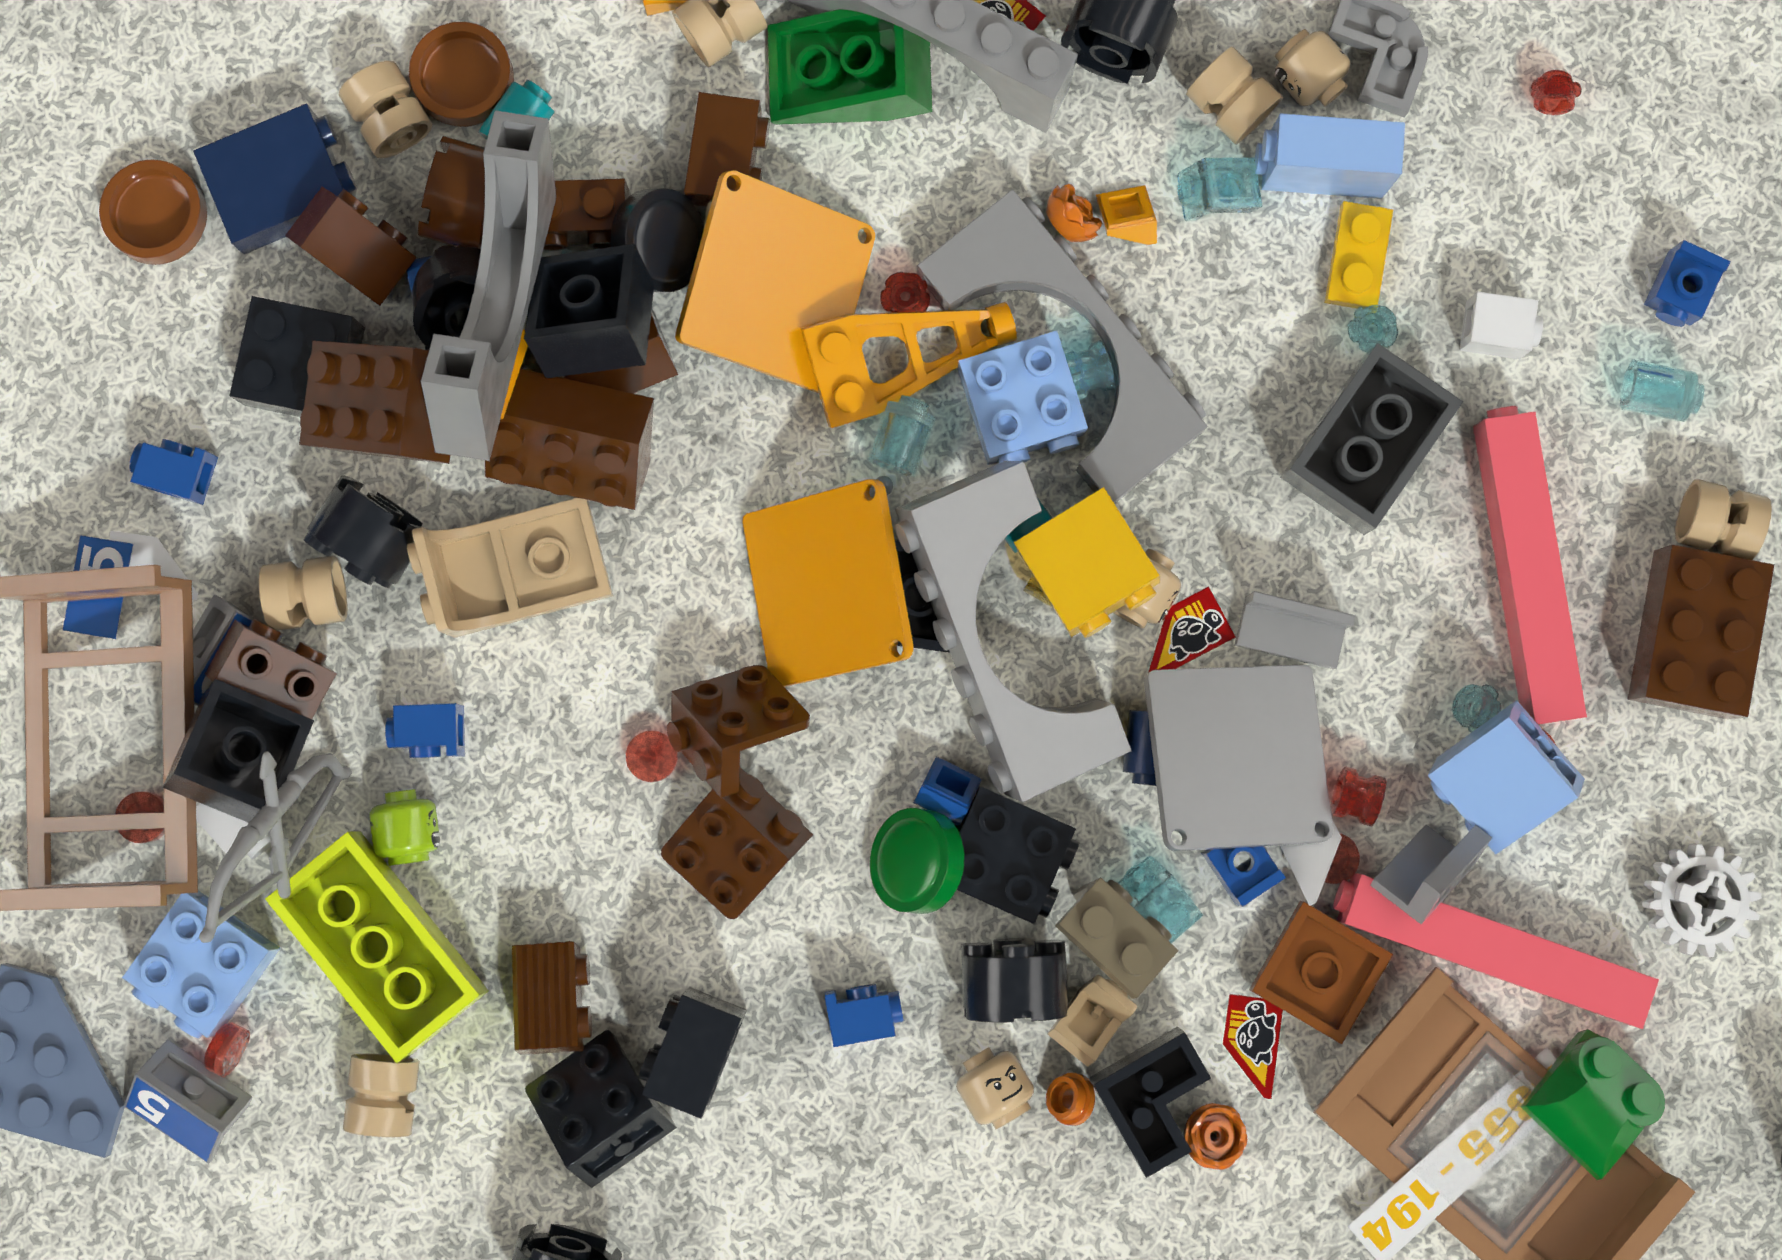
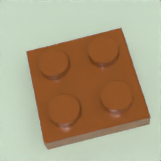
M1300 901L1249 990L1336 1042L1343 1044L1393 954L1316 908L1309 906L1304 901Z

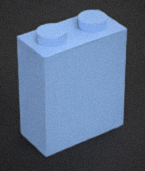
M1280 113L1272 129H1265L1263 142L1258 143L1256 146L1254 173L1262 174L1261 190L1382 199L1402 175L1405 123Z

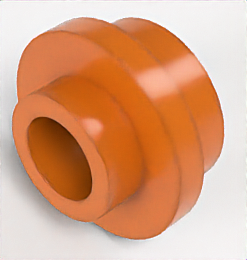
M1066 1073L1054 1079L1049 1085L1046 1093L1047 1108L1060 1123L1070 1126L1080 1125L1090 1117L1095 1105L1094 1087L1086 1076L1079 1073Z

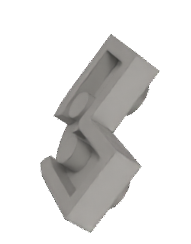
M1340 0L1328 32L1329 37L1335 41L1374 54L1357 101L1405 118L1410 110L1428 57V46H1425L1421 31L1409 17L1411 11L1391 0Z

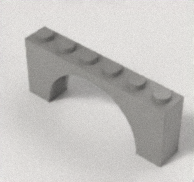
M787 0L814 15L838 9L865 13L893 23L922 37L956 58L980 77L997 96L1001 104V111L1044 133H1047L1069 91L1078 57L1077 53L973 0Z
M501 111L494 112L483 152L485 167L484 225L478 272L468 316L460 338L439 334L433 335L421 379L435 453L490 461L556 201L549 120L547 118Z
M1012 189L917 265V277L944 310H955L971 300L988 294L1006 291H1026L1049 296L1063 302L1077 311L1091 324L1102 339L1112 363L1115 380V400L1112 416L1103 438L1095 449L1078 465L1076 471L1094 493L1104 487L1115 504L1201 435L1208 427L1202 420L1206 413L1193 395L1189 392L1182 395L1170 381L1174 374L1164 359L1157 353L1150 356L1138 342L1141 338V333L1131 319L1125 314H1121L1118 317L1105 302L1109 299V295L1098 279L1091 274L1085 277L1073 263L1077 260V256L1070 245L1059 235L1053 239L1041 223L1045 221V218L1038 206L1027 196L1021 200Z
M1003 461L895 508L899 523L895 525L897 537L903 549L907 553L911 552L918 568V572L914 573L917 589L926 602H931L937 620L933 622L934 633L941 647L946 651H950L956 667L951 671L954 685L964 699L968 698L974 714L970 718V726L979 744L982 746L986 745L992 760V764L988 765V772L998 792L1004 793L1020 802H1025L1131 752L1113 703L1093 698L1083 703L1064 707L1032 705L1013 694L1003 685L992 671L983 654L976 627V602L984 570L991 556L1006 536L1029 517L1042 511L1024 462Z

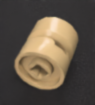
M688 0L672 11V15L682 34L707 67H711L730 54L733 41L737 40L746 43L767 28L766 20L755 0Z
M1230 47L1200 74L1187 90L1186 95L1204 114L1216 113L1218 115L1216 126L1237 145L1270 115L1281 102L1283 96L1264 77L1254 79L1251 76L1253 66L1234 47Z
M394 61L378 62L362 69L349 78L339 90V97L351 117L356 122H364L360 132L377 158H388L407 150L425 138L433 125L420 102L414 97H408L411 87Z
M1701 479L1693 480L1685 492L1680 505L1675 526V539L1680 544L1708 550L1713 545H1716L1720 554L1753 560L1759 553L1768 533L1772 512L1771 500L1766 496L1738 490L1729 495V491L1724 485Z
M335 555L306 559L302 568H298L291 561L262 565L260 568L259 594L262 612L267 625L279 631L301 628L305 619H310L315 625L344 622L346 620L348 604L345 579L341 564Z
M385 1054L351 1055L348 1085L355 1090V1096L346 1100L343 1130L352 1134L374 1137L410 1136L412 1134L415 1105L407 1100V1096L417 1090L420 1061L408 1057L396 1063L390 1055Z

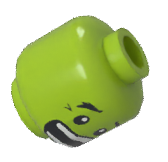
M416 789L384 793L386 803L373 807L369 814L375 854L381 858H388L389 866L430 860L429 852L436 850L440 845L435 803L429 799H417Z

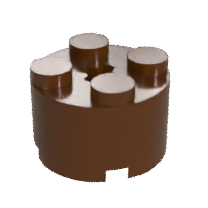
M443 136L440 140L443 152L437 150L435 152L421 205L422 208L430 210L427 218L429 224L419 221L418 236L457 247L481 249L485 210V167L483 156L485 147Z

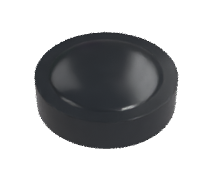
M666 188L641 190L630 195L617 210L611 228V247L635 244L654 283V292H675L686 287L690 282L704 232V223L696 206L684 194Z

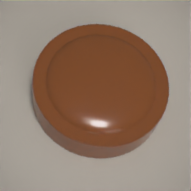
M470 22L447 23L430 31L417 44L409 65L411 87L425 111L436 120L457 127H469L485 122L514 81L513 66L500 39L487 28Z
M142 160L124 167L111 178L100 200L99 216L105 235L122 253L140 263L160 265L180 259L196 246L206 227L207 205L199 186L181 168L162 160Z

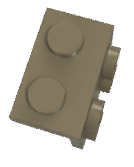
M1100 877L1076 891L1073 897L1077 901L1057 922L1055 927L1132 999L1138 998L1179 950L1169 942L1172 935L1162 923L1151 916H1147L1145 919L1130 905L1133 902V898L1120 884L1113 880H1109L1106 883Z

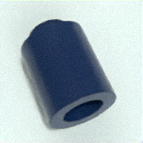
M1129 710L1126 737L1131 752L1124 754L1122 772L1132 773V784L1156 786L1148 711Z

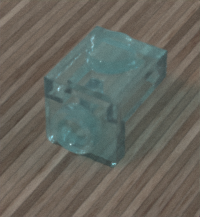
M1152 856L1147 857L1140 864L1131 867L1124 875V878L1118 882L1133 898V902L1130 905L1145 919L1147 916L1155 918L1168 929L1172 935V938L1169 940L1170 943H1173L1204 916L1174 876Z

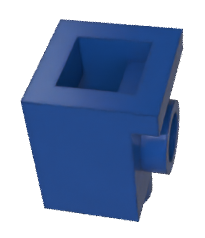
M1686 240L1681 241L1668 251L1644 305L1657 310L1656 317L1667 324L1677 327H1683L1685 324L1691 326L1703 318L1721 276L1727 271L1731 261ZM1683 279L1696 285L1694 293L1684 289Z
M162 439L160 447L139 443L134 448L130 459L129 468L130 472L133 473L130 482L146 489L203 505L218 457L196 447L191 457L192 447L167 439Z
M456 703L394 705L393 717H387L385 736L387 747L409 748V758L441 757V747H446V756L465 757L464 705Z
M1264 846L1208 849L1201 853L1235 905L1241 907L1286 878ZM1241 851L1248 853L1251 858L1250 867L1243 872L1238 871L1233 863L1235 855Z
M876 984L862 985L846 989L847 998L837 1000L836 990L825 992L833 1047L896 1036L894 1023L904 1022L899 991L878 993Z

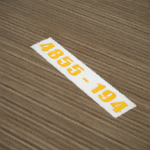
M1547 1047L1535 1057L1547 1070L1557 1060ZM1522 1070L1347 1226L1376 1260H1390L1538 1126L1521 1108V1105L1535 1088L1525 1078Z

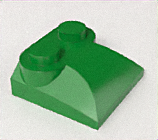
M1586 1029L1574 1036L1521 1105V1108L1596 1180H1601L1630 1147L1644 1127L1656 1123L1661 1118L1665 1109V1097L1660 1085L1619 1045L1609 1038L1602 1037Z

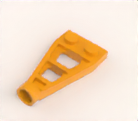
M1006 302L985 307V309L848 314L801 328L826 420L830 428L878 415L958 368L959 360L982 354L994 346H1001L1017 340L1015 322ZM984 319L990 334L988 337L981 331V323ZM938 326L951 327L957 344L955 350L932 362H924L916 337L917 332L921 329ZM894 336L901 339L905 343L909 358L907 367L903 372L884 383L873 382L869 377L862 352L864 342L872 337Z

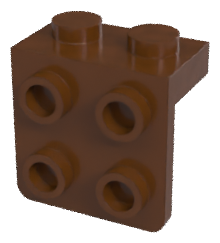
M753 665L672 691L671 722L667 724V734L673 749L677 752H682L693 765L697 777L701 781H706L717 795L722 798L739 792L740 751L807 729L810 724V714L765 666Z
M740 767L739 792L720 798L712 789L662 847L661 856L725 917L736 919L814 834L803 825L801 819L794 812L785 809L773 798L756 777L747 774Z

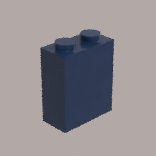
M306 103L193 150L231 244L243 254L285 238L286 233L322 186L336 196L343 189L349 193L357 190V185L346 162L343 161L337 164L331 146L338 144V140L326 115L318 118Z

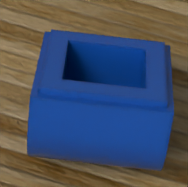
M936 756L913 803L926 810L939 812L948 817L954 824L960 826L982 779Z

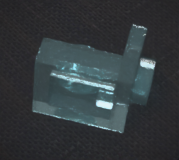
M1203 158L1180 171L1177 176V194L1182 204L1184 220L1196 221L1209 213H1251L1263 207L1258 175L1255 174V158Z

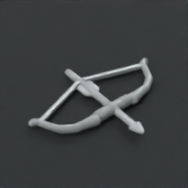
M268 751L263 753L259 777L263 779L266 804L247 826L241 827L231 848L220 862L210 886L205 926L199 935L201 942H211L219 925L275 883H277L278 894L281 898L285 899L290 896L291 887L288 870L341 780L348 779L352 774L351 769L347 766L342 767L333 754L312 756L305 764L290 772L286 782L277 789L274 771L277 763L271 753ZM323 767H328L332 771L333 776L291 847H289L288 838H284L281 817L295 803L301 791L314 775ZM270 831L272 850L269 855L271 874L219 912L223 892L234 869L258 841L262 840Z

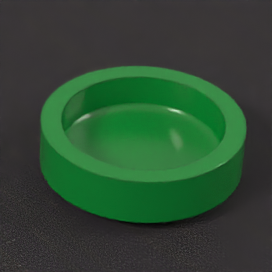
M906 808L891 815L877 832L870 854V875L874 889L879 898L888 907L899 912L928 914L942 908L956 892L964 869V847L956 826L948 817L939 812L919 808Z

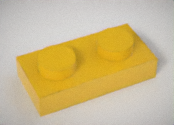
M1347 201L1342 202L1339 210L1324 303L1373 312L1378 308L1393 209Z

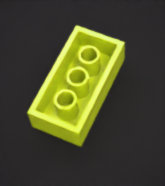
M361 831L346 832L290 878L291 893L288 898H281L278 894V889L265 898L396 1063L410 1057L489 992L487 987L383 858L375 854L373 846Z

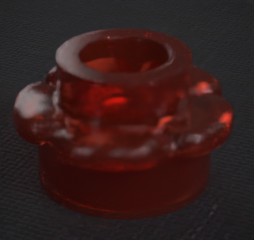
M1562 70L1547 71L1531 84V96L1534 97L1533 104L1535 109L1547 115H1562L1572 111L1575 107L1576 97H1579L1582 92L1581 85L1578 82H1573L1572 76Z
M897 272L889 276L885 281L886 288L880 294V301L885 311L918 312L926 311L929 307L930 294L926 292L927 283L918 274ZM903 292H908L910 299L904 301L900 295Z

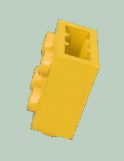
M1104 487L1014 542L1018 553L1071 638L1080 632L1084 638L1094 635L1112 622L1108 616L1125 604L1129 610L1136 609L1157 594L1153 587L1160 584V575Z

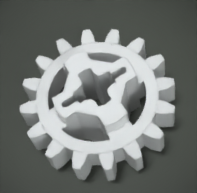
M1689 844L1688 857L1681 849L1670 850L1669 857L1672 864L1669 865L1664 862H1655L1653 864L1654 869L1660 875L1658 881H1644V886L1654 891V898L1643 901L1642 907L1655 909L1657 914L1648 922L1649 927L1655 929L1665 928L1666 931L1661 938V942L1666 945H1674L1680 940L1679 952L1683 954L1693 955L1697 946L1700 955L1705 957H1714L1716 945L1722 951L1731 952L1735 950L1731 937L1736 936L1748 939L1751 934L1743 925L1745 920H1759L1760 918L1757 912L1749 909L1750 902L1762 898L1761 893L1748 891L1747 884L1756 877L1754 872L1737 871L1742 862L1740 856L1730 855L1723 860L1724 847L1710 846L1705 854L1702 844ZM1698 866L1697 869H1693L1691 878L1681 883L1676 882L1677 878L1684 871ZM1725 881H1727L1730 886L1732 897L1725 886ZM1697 892L1702 893V896L1709 899L1707 908L1695 902ZM1670 901L1674 904L1679 914L1678 922L1672 913ZM1722 918H1727L1720 928L1711 932L1713 923Z

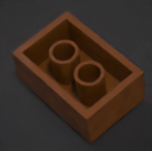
M313 341L311 356L307 365L308 381L304 409L300 417L301 433L299 445L353 454L450 464L451 455L435 453L421 384L429 350L415 347Z
M520 368L504 418L499 422L490 461L485 460V477L496 479L506 484H518L546 490L556 495H568L591 500L605 506H618L635 510L650 464L654 398L561 377L546 378L543 373Z
M1673 544L1654 550L1628 700L1722 719L1747 718L1749 716L1775 564Z

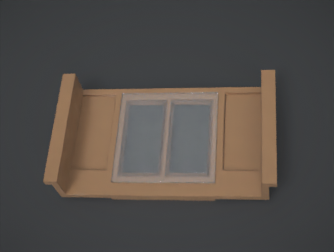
M1437 967L1431 971L1313 1110L1315 1115L1394 1184L1411 1170L1445 1199L1450 1205L1435 1220L1481 1260H1640L1696 1193L1680 1178L1664 1172L1633 1144L1630 1145L1603 1179L1596 1180L1521 1108V1105L1548 1070L1451 986L1454 981Z

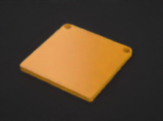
M732 170L722 173L717 181L675 333L677 342L819 393L801 328L848 314H855L875 241L873 228L864 222L741 172ZM729 176L733 177L736 181L734 191L729 190L726 181ZM860 229L866 233L864 243H861L858 239Z
M878 479L863 480L750 512L743 516V528L767 668L784 687L900 662L912 656L913 641L887 493L882 481ZM872 485L875 488V496L873 499L870 496V487ZM899 641L903 646V651L901 655L897 651V644Z

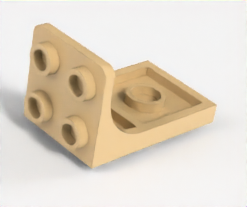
M574 498L466 527L447 530H428L424 527L412 529L414 542L407 544L412 569L415 574H423L427 593L420 595L425 620L428 625L435 624L439 632L454 638L613 596L589 500Z

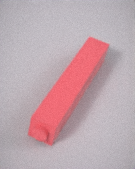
M1517 406L1492 409L1486 412L1487 419L1474 425L1473 430L1519 703L1537 724L1585 718L1587 714L1536 412L1519 414Z
M1352 873L1350 881L1343 880L1338 887L1333 909L1339 911L1336 920L1339 923L1640 1029L1644 1027L1659 979L1442 902L1420 924L1370 886L1374 878L1363 874Z

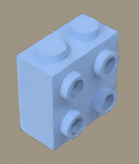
M1057 331L959 360L957 370L987 465L1003 461H1021L1025 463L1031 460L1028 452L1048 447L1050 454H1054L1079 445L1077 437L1083 436L1088 426Z
M1517 700L1438 756L1428 774L1436 795L1448 805L1453 804L1465 818V825L1468 831L1476 825L1492 837L1488 846L1495 854L1576 800L1580 795L1585 780Z
M199 890L198 893L180 895L122 978L134 986L131 992L141 1002L156 1009L161 1005L177 1016L174 1023L182 1031L195 1038H201L202 1035L209 1038L223 1031L278 953L280 947L234 915L217 927L211 942H201L199 935L205 926L209 897Z

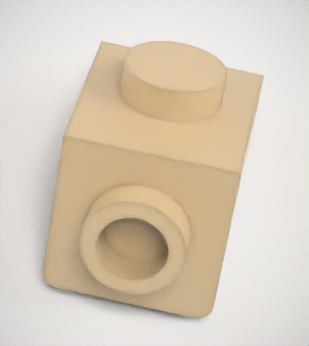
M1096 975L1077 991L1067 1005V1017L1057 1019L1048 1035L1088 1067L1097 1060L1122 1022L1133 1015L1137 1005L1128 998L1127 993L1114 981Z

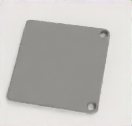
M1308 665L1153 670L1145 675L1144 686L1164 845L1169 850L1191 851L1321 843L1332 837L1333 822L1313 672ZM1316 823H1319L1323 826V837H1320L1316 834ZM1173 831L1181 834L1182 842L1180 845H1176L1172 841L1171 834Z

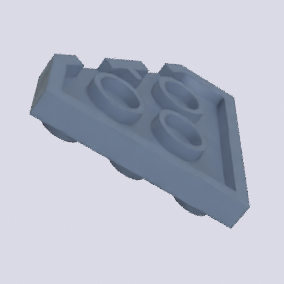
M9 963L1 964L0 1128L106 1158L110 1156L125 1103L117 1088L112 1087L99 1062L101 1059L82 1023H78L65 999L66 993L58 978Z

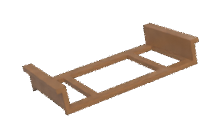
M161 565L0 577V599L23 601L28 881V888L0 890V911L167 906V895L198 893L196 801L164 788V812L50 817L48 669L161 662L164 785L195 714L192 580L161 576ZM160 595L161 645L48 653L47 603ZM164 828L165 881L51 884V833Z

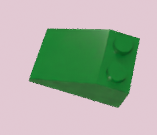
M843 9L768 25L771 123L783 125L890 121L933 112L930 42L883 19Z

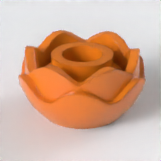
M1072 184L1064 185L1061 188L1057 185L1051 192L1047 202L1046 214L1055 229L1066 240L1070 242H1085L1098 236L1096 232L1103 223L1099 218L1093 217V207L1090 201L1075 195V188Z
M1215 1103L1203 1105L1190 1115L1184 1129V1138L1192 1150L1189 1153L1190 1157L1205 1168L1223 1170L1231 1167L1235 1160L1242 1155L1247 1145L1248 1139L1245 1125L1240 1118V1114L1230 1106ZM1213 1131L1217 1133L1215 1141H1212L1210 1138Z

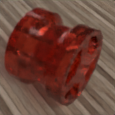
M1344 766L1337 779L1330 805L1331 815L1339 818L1347 815L1357 817L1360 824L1372 827L1382 808L1386 792V778L1373 775L1370 778L1359 776L1356 769Z

